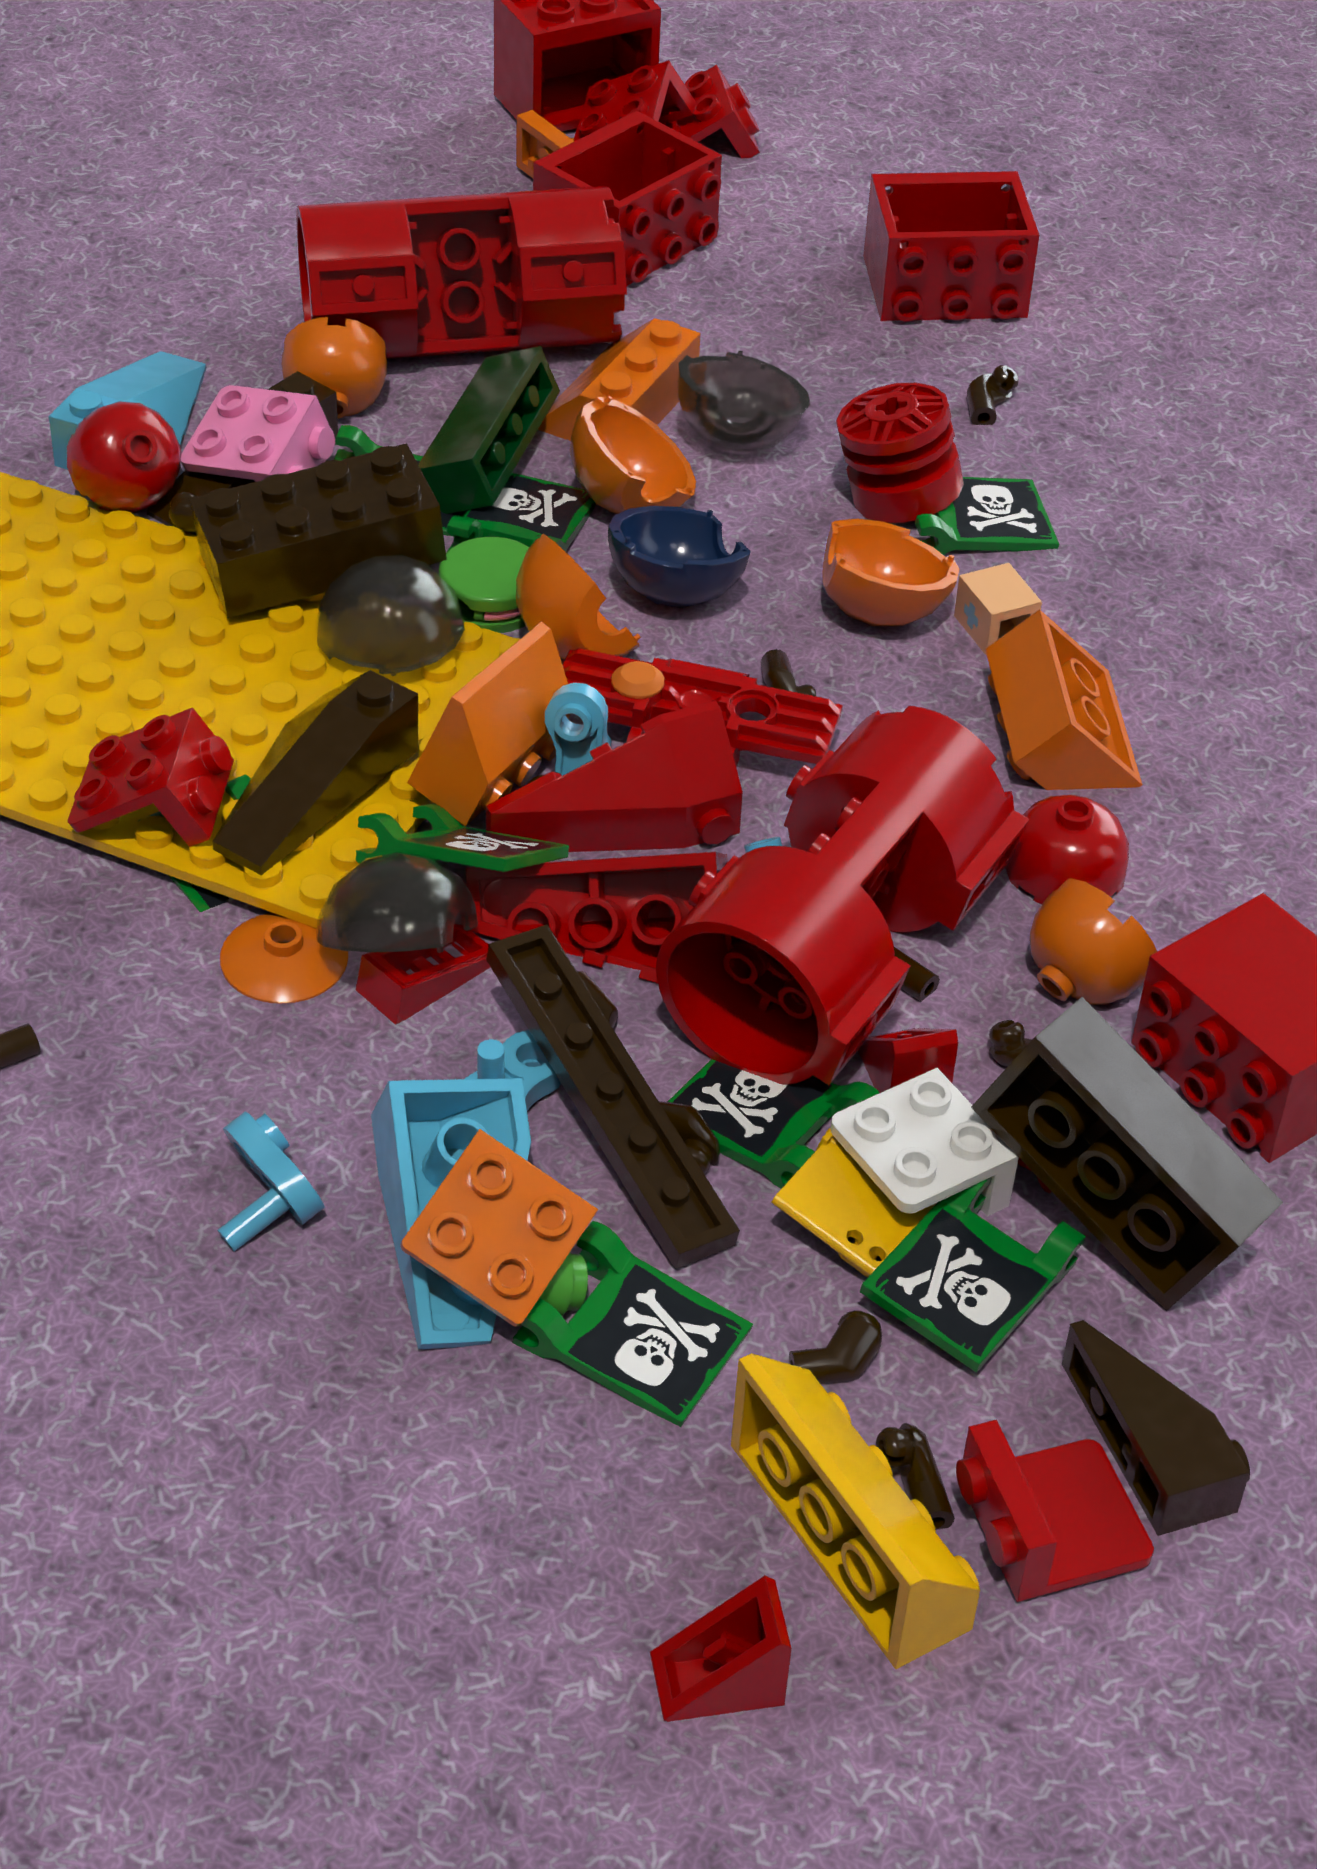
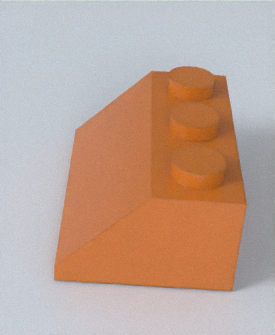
M656 318L650 320L619 341L608 346L554 401L538 430L571 441L575 421L582 407L592 402L596 397L607 398L608 396L634 408L658 425L698 382L701 333L681 327L673 321Z
M1039 609L985 649L991 674L988 675V682L998 697L1001 709L997 713V718L1007 734L1010 745L1007 757L1011 766L1024 780L1032 778L1045 790L1138 788L1143 785L1109 670Z
M540 622L451 697L407 782L433 803L445 809L464 826H467L483 810H486V805L509 794L513 783L519 787L525 785L539 767L542 756L548 761H551L556 756L553 740L545 725V710L554 692L563 685H567L568 681L550 627Z

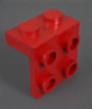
M669 60L653 66H641L632 73L611 80L603 79L589 87L574 141L636 110L662 124L693 115L696 101Z
M717 64L706 71L697 72L689 77L685 82V86L696 101L693 115L664 125L696 142L722 128L741 158H751L760 153L754 138V134L760 130L749 111L751 105L738 83L730 86Z
M193 707L170 717L168 715L157 716L141 729L121 737L116 735L106 737L93 747L89 754V762L80 787L74 795L75 800L68 817V823L76 832H83L154 804L189 847L197 845L211 838L234 759L225 741L213 734Z
M997 1419L968 1427L963 1459L958 1460L956 1464L958 1485L964 1500L972 1506L985 1534L990 1555L994 1563L1001 1567L1017 1602L1142 1569L1150 1564L1154 1552L1153 1543L1100 1443L1095 1440L1084 1439L1015 1457Z

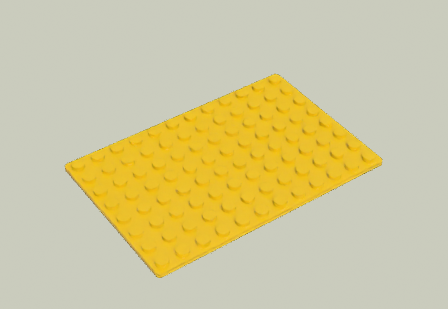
M0 472V815L316 929L330 931L337 928L390 863L365 866L356 861V850L376 849L378 846L376 833L369 828H359L358 818L364 815L385 813L393 817L406 834H412L417 830L425 819L414 818L413 807L432 804L433 802L407 782L446 706L456 692L519 641L520 638H513L486 628H480L475 623L464 622L430 611L425 607L411 605L380 595L373 590L362 589L353 585L227 618L200 554L197 535L182 531L174 526H167L136 516L128 511H106L100 509V505L82 496L71 495L40 485L32 480H25ZM369 670L418 693V751L262 876L213 850L215 836L239 800H233L226 791L222 798L211 838L191 847L186 844L165 817L149 816L159 812L154 804L83 832H76L68 823V817L75 800L74 795L80 787L89 762V754L93 747L106 737L112 735L121 737L141 729L157 716L168 715L170 717L193 707L213 734L222 738L230 750L234 762L229 775V782L245 774L252 779L287 722L324 694Z

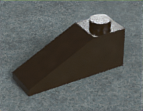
M1084 1320L1071 1323L1062 1366L1157 1536L1237 1513L1246 1483L1250 1479L1249 1461L1241 1444L1234 1439L1230 1440L1216 1415Z

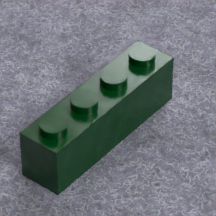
M541 346L486 357L418 465L436 497L442 513L448 514L492 506L497 500L560 393Z

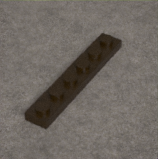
M544 925L490 943L486 961L675 1269L735 1246L740 1232L739 1228L549 926Z

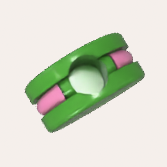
M480 537L461 542L451 548L446 553L447 560L440 562L439 604L443 614L464 622L475 623L480 628H486L498 633L511 632L524 627V621L516 605V578L529 547L512 539Z

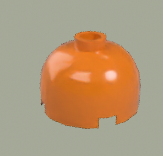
M328 317L311 319L298 324L285 337L281 360L283 378L285 379L298 371L334 390L337 396V419L361 413L375 402L384 385L387 373L385 341L374 329L357 320L346 319L344 327L328 325Z
M1071 878L1066 880L1046 898L1034 916L1029 941L1033 959L1041 970L1037 974V979L1048 993L1061 1001H1066L1069 996L1076 1000L1083 997L1090 1005H1106L1126 998L1144 983L1149 957L1157 952L1156 947L1144 928L1132 915L1122 924L1116 916L1107 910L1115 902L1114 899L1087 882Z

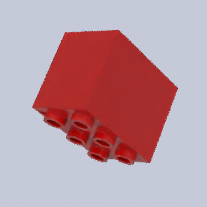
M494 0V96L516 120L518 114L533 110L561 132L577 128L589 87L603 79L611 80L632 73L641 66L659 64L661 8L653 0Z
M636 110L534 161L533 191L608 186L614 197V207L606 208L608 218H613L615 223L620 225L621 240L624 241L626 283L628 286L633 282L639 283L643 281L648 274L666 264L676 263L683 255L701 245H709L717 237L719 229L718 214L722 155Z
M1018 171L871 174L863 257L880 321L1028 318L1040 235Z
M1262 893L1150 955L1131 1043L1135 1046L1137 1053L1151 1067H1159L1180 1085L1184 1096L1191 1104L1199 1108L1205 1107L1225 1124L1230 1136L1238 1145L1247 1149L1258 1145L1261 1151L1259 1155L1268 1163H1271L1317 1134V935L1266 894Z

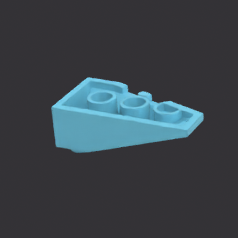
M159 351L76 388L49 415L55 466L67 469V445L71 435L75 433L78 424L95 409L120 401L141 403L159 412L171 425L179 445H181L183 435H186L188 429V419L192 407L196 403L204 378L206 364Z
M522 1078L388 1081L371 1114L378 1177L418 1349H437L489 1344L492 1339L496 1314L402 1251L401 1242L479 1129L525 1160H528L531 1136Z

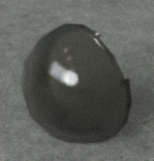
M740 350L737 354L727 352L726 356L691 358L686 355L678 363L677 394L687 423L703 440L724 451L749 454L774 447L798 427L810 406L809 394L797 379L776 366L743 355V351Z
M404 555L374 556L351 565L330 584L318 607L316 627L317 645L329 660L332 657H336L350 665L379 669L380 674L391 673V676L437 662L457 646L465 631L463 613L453 588L427 563Z
M391 853L364 859L341 876L333 885L318 916L316 941L323 947L342 951L398 952L436 948L437 953L443 952V946L453 941L454 924L463 925L466 931H470L478 926L476 906L471 891L462 878L438 860L408 853Z

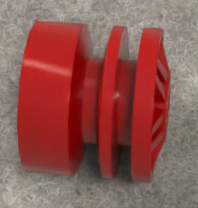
M917 382L894 383L873 388L856 396L841 409L836 419L844 459L848 464L846 470L855 508L865 518L886 523L914 521L917 515L935 514L947 508L959 497L964 481L958 451L953 442L955 433L945 393L935 386Z

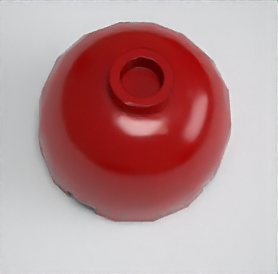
M120 401L95 409L78 424L75 433L71 435L67 445V469L75 488L83 497L87 495L94 503L100 505V509L110 512L123 510L133 514L156 505L172 489L181 468V447L173 428L159 412L141 403Z
M1075 795L1050 796L1035 802L1023 814L1029 821L1011 860L1005 866L1010 882L1017 889L1020 885L1024 891L1034 895L1033 901L1041 905L1053 891L1057 890L1070 878L1087 882L1110 897L1115 892L1117 895L1124 887L1129 861V842L1119 819L1106 806L1089 798Z

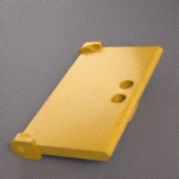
M830 1128L822 1137L815 1153L775 1195L771 1202L837 1251L841 1259L866 1277L873 1273L937 1204L935 1203L911 1214L898 1210L832 1135ZM847 1237H853L856 1240L852 1243L848 1241ZM879 1256L882 1261H876L877 1257Z

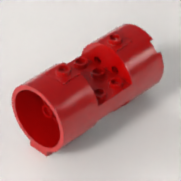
M608 186L298 205L296 211L297 248L304 322L314 318L328 317V325L345 327L346 319L357 320L374 329L385 341L386 359L529 349L539 346L545 348L615 343L621 338L622 328L621 324H613L614 313H619L625 309L627 283L624 241L621 240L620 225L615 223L613 218H608L606 208L614 207L613 194Z
M908 706L903 712L880 714L878 710L872 713L857 726L835 752L829 750L813 769L804 765L793 778L786 792V797L792 800V804L784 822V826L788 828L791 847L765 846L751 850L740 858L734 855L717 875L708 871L701 877L688 901V904L694 908L664 940L658 952L656 962L657 982L662 999L678 1027L698 1049L713 1060L782 1085L801 1082L812 1075L828 1085L832 1083L893 1007L911 965L895 956L890 931H919L928 928L936 922H940L954 931L1011 860L1029 819L1014 810L1012 791L1004 792L995 771L991 767L996 761V757L975 734L948 716L922 707Z

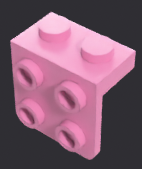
M229 385L222 388L215 397L181 453V463L187 471L252 479L257 482L274 474H289L320 465L331 456L336 439L316 395Z

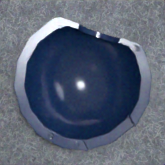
M672 506L630 508L614 515L608 526L610 553L624 581L635 591L659 605L687 608L719 598L738 582L746 569L751 552L742 542H736L732 554L726 551L722 539V523L713 515L712 510L703 512Z

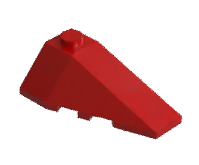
M715 700L660 714L641 724L644 733L614 749L606 742L589 751L593 760L562 776L560 773L551 771L486 805V831L569 845V852L680 849L702 843L718 844L725 841L729 836L739 834L743 791L720 706Z
M703 852L545 862L505 872L480 867H466L469 929L472 932L502 940L548 925L564 952L583 957L582 962L602 968L605 963L641 970L639 978L658 983L656 962L662 943L694 908L688 904V901L698 881L708 871L717 875L728 862L727 854Z

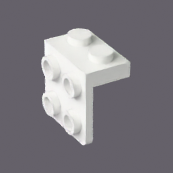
M938 1068L843 1109L832 1117L830 1128L832 1135L901 1212L916 1213L992 1177L991 1183L981 1192L986 1197L983 1206L980 1208L982 1212L988 1217L1008 1207L1010 1204L1019 1157L971 1108L972 1104Z

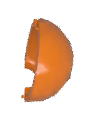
M610 396L607 398L596 397L592 402L582 407L577 415L572 431L570 455L581 487L597 505L611 513L619 514L630 508L645 506L680 507L695 494L696 479L690 463L677 445L655 423L634 408L612 399Z
M858 518L836 520L831 523L827 539L822 582L827 595L847 616L871 626H903L932 614L952 593L960 570L954 560L955 556L949 555L945 557L934 547L910 536V529L882 521Z
M545 534L536 539L526 551L516 578V605L528 631H531L540 622L550 627L559 656L564 660L569 650L575 651L578 648L623 657L640 646L637 642L641 638L639 634L633 636L626 626L621 630L616 629L598 611L606 597L575 560Z

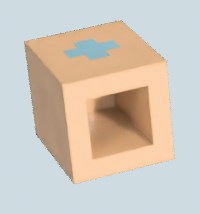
M1010 563L959 575L954 616L985 655H987L985 650L987 647L1036 611L1041 610L1042 601Z

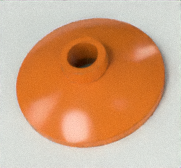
M272 912L251 918L236 927L224 941L220 952L222 973L234 989L252 999L278 1004L305 1001L326 992L339 981L348 964V947L342 934L336 928L330 931H323Z

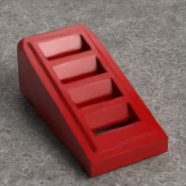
M458 921L362 955L356 991L396 1025L491 968L486 961L489 944ZM451 944L463 955L455 958L444 948ZM432 957L439 964L433 965L427 958ZM411 969L414 973L408 974L406 971Z

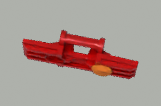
M578 648L575 651L569 650L563 663L568 684L583 683L597 689L605 698L608 706V722L631 728L626 742L643 734L641 724L660 714L716 700L722 711L736 767L740 759V751H751L817 764L829 751L842 714L843 705L835 704L827 698L758 685L757 678L749 677V674L671 658L667 660L654 658L653 662L650 663ZM756 712L766 718L758 721L740 718V714Z

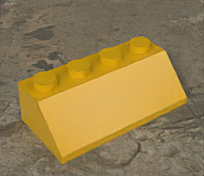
M752 1353L738 1360L731 1447L893 1667L898 1669L971 1631L980 1594L978 1579L972 1567L962 1556H953L936 1534L933 1520L925 1506L916 1499L910 1500L893 1478L890 1464L883 1452L875 1445L868 1446L851 1424L849 1412L841 1398L834 1392L827 1393L809 1369Z

